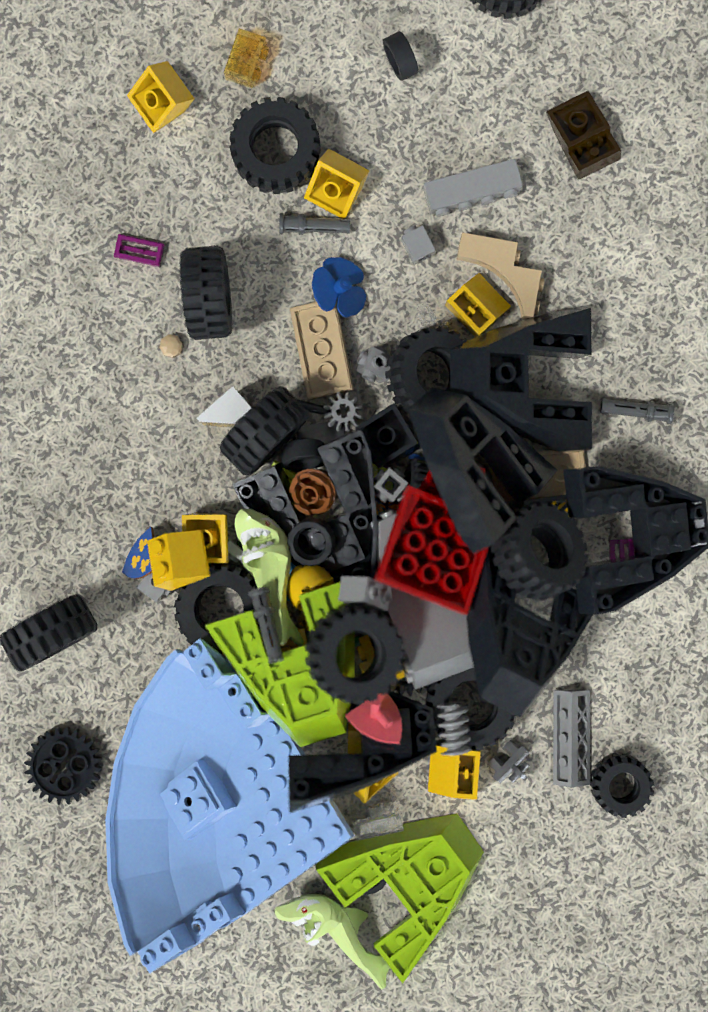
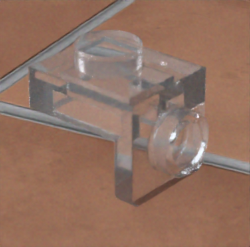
M427 301L417 307L419 313L416 314V317L422 326H434L435 328L441 326L450 327L449 322L453 319L451 314L438 321Z

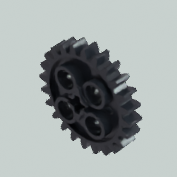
M57 727L55 728V735L51 730L46 731V737L43 735L37 737L40 744L37 742L31 744L35 751L29 750L26 753L31 759L24 762L25 765L30 766V769L24 773L32 775V778L27 783L35 782L36 786L32 791L40 789L39 798L48 795V803L57 798L58 805L64 799L69 805L72 803L73 797L79 802L81 794L87 797L90 794L88 788L94 789L96 787L93 781H98L101 778L96 772L103 769V767L97 765L102 760V757L95 756L100 749H92L91 746L95 740L87 742V733L80 737L78 728L71 733L70 727H66L62 733L61 728ZM57 743L65 746L66 753L64 755L57 752ZM76 748L77 751L66 764V769L52 783L51 779L60 769L61 763L67 759L72 749ZM76 757L83 758L85 761L84 768L76 766ZM43 763H48L51 765V774H47L43 771ZM62 777H68L71 780L70 788L62 785Z

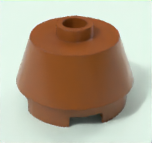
M305 469L294 476L289 489V493L291 492L292 498L295 501L294 506L306 515L322 514L328 511L335 501V487L328 472L322 469Z

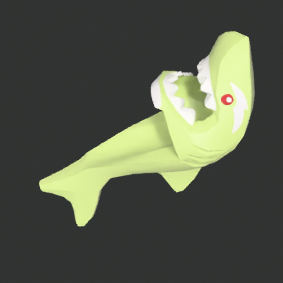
M241 509L235 518V529L237 537L243 546V557L241 558L243 565L248 571L252 572L258 588H270V593L268 594L271 606L275 608L273 619L280 644L284 645L289 638L300 647L303 645V639L292 622L286 607L291 567V554L287 544L288 538L280 526L268 516L252 509Z
M304 894L275 907V915L280 920L291 922L295 926H300L307 922L304 925L303 931L306 943L314 946L319 943V937L329 933L346 955L359 968L364 970L381 989L386 987V977L391 969L381 955L367 951L357 936L360 925L368 917L367 912L356 908L342 907L329 897L318 894Z

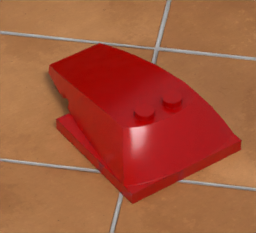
M479 466L485 475V469ZM430 470L418 489L411 486L405 487L375 580L459 614L467 615L488 547L473 554L456 530Z

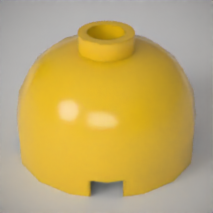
M299 565L291 571V576L288 580L287 596L296 609L298 608L299 611H303L299 595L335 584V581L319 565Z

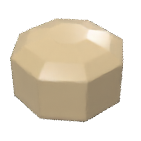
M168 334L161 339L159 348L164 356L175 358L182 353L183 343L178 336Z

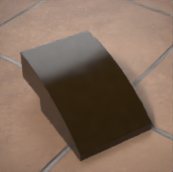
M589 91L546 111L551 127L578 180L620 160L621 149L610 132L611 127Z

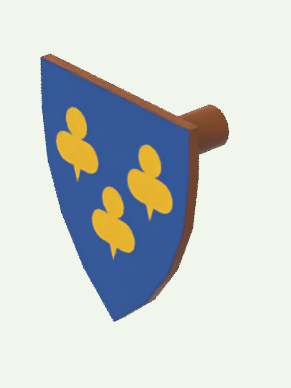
M150 527L137 539L126 558L122 573L129 578L140 579L152 573L147 541L154 538L153 527Z

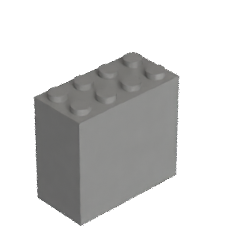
M391 587L392 599L389 603L388 611H380V613L389 617V622L395 623L399 629L396 633L403 637L404 643L400 646L401 649L405 650L406 658H401V661H403L405 668V678L408 683H413L415 690L473 668L468 643L466 615L459 614Z

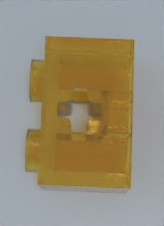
M240 28L238 29L224 70L226 80L249 88L253 87L254 82H259L262 69L259 68L261 61H266L269 53L266 37ZM248 56H251L252 60L248 59L247 63H245L244 59H247Z

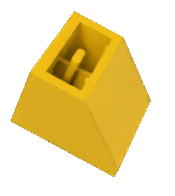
M480 273L461 286L445 304L474 337L482 335L511 308V305Z
M436 744L437 752L430 755L428 792L451 798L477 800L480 750L471 749L465 754L447 756L441 755V753L447 751V748Z

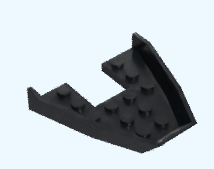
M491 545L488 547L468 614L466 615L468 643L479 698L521 718L569 657L593 615L579 613L577 591L574 588L554 596L550 621L515 603L516 589H510L506 585L507 581L505 578H501L498 574L500 570L498 566L494 565L493 558H495V554L492 553Z

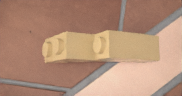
M462 232L456 260L482 266L503 280L516 298L521 319L526 320L533 318L534 315H538L540 301L536 300L538 292L543 290L544 278H541V270L514 266V264L519 263L521 250H517L518 242Z

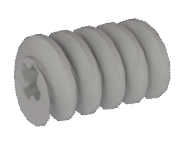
M461 703L438 704V708L444 709V712L438 714V717L445 719V722L438 724V726L446 729L445 732L439 734V737L446 738L447 740L440 744V747L447 748V751L441 753V755L454 756L469 752L471 746L464 743L470 741V736L464 733L468 732L470 728L463 724L469 721V717L462 715L468 711V707L461 705Z

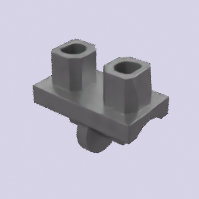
M510 740L503 747V750L510 756L504 764L497 756L487 763V766L494 774L492 777L500 783L512 771L514 773L509 777V780L513 783L519 777L524 781L528 778L524 772L529 765L524 761L519 767L517 766L530 752L525 747H520Z

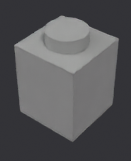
M412 226L404 231L405 235L402 236L401 241L413 265L435 255L436 250L423 226L419 228Z

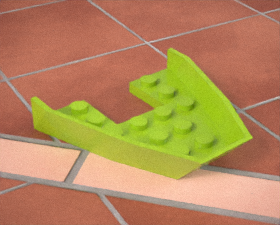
M341 582L299 595L310 631L318 627L316 622L320 618L327 617V612L332 609L339 610L341 606H351L338 601ZM253 610L205 625L218 648L260 706L299 747L346 733L348 719L345 715L350 711L351 702H343L330 696L316 685L317 682L309 674L311 669L306 665L305 658L308 657V651H305L306 645L282 652L283 661L269 664L266 648L257 620L253 615ZM355 631L349 632L340 640L335 652L337 668L340 673L347 677H354Z
M456 813L405 823L346 843L316 864V870L345 908L382 879L387 882L410 915L373 944L403 984L460 901L484 851Z

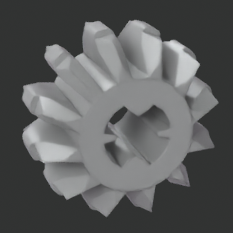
M337 392L338 400L335 401L331 396L328 398L333 406L324 405L323 408L331 412L323 416L324 419L333 418L328 423L329 427L338 423L336 431L340 432L341 425H345L346 432H349L350 426L348 423L357 427L358 423L353 418H363L362 414L355 412L362 410L363 406H354L358 401V397H354L349 401L350 392H346L345 399H342L341 393ZM341 406H345V409L348 408L350 410L345 418H341V414L338 416L336 413L340 411Z

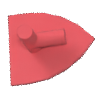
M379 694L377 695L378 700L372 702L365 701L364 704L359 705L345 715L358 731L369 738L384 743L400 744L402 734L401 716L398 707L388 694L384 696Z

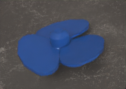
M341 257L325 259L323 267L317 268L313 273L312 289L315 300L323 311L328 312L335 307L338 297L337 310L343 317L357 315L364 308L366 293L360 286L352 285L362 282L364 278L362 270L353 262Z

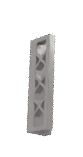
M553 690V785L570 788L590 785V690ZM578 696H582L580 708L578 707ZM579 721L582 722V728L580 731H578ZM581 744V753L578 755V747ZM581 768V780H578V771Z

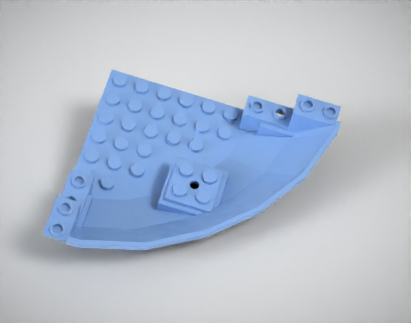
M201 638L184 652L180 649L173 651L162 663L133 707L113 766L105 819L108 886L123 944L129 956L137 952L139 953L141 963L147 968L149 974L199 945L219 929L230 925L256 908L355 836L333 799L289 814L288 755L306 754L260 706L226 657ZM233 687L236 689L235 695L232 692ZM188 797H190L192 800L191 806H189L187 803Z

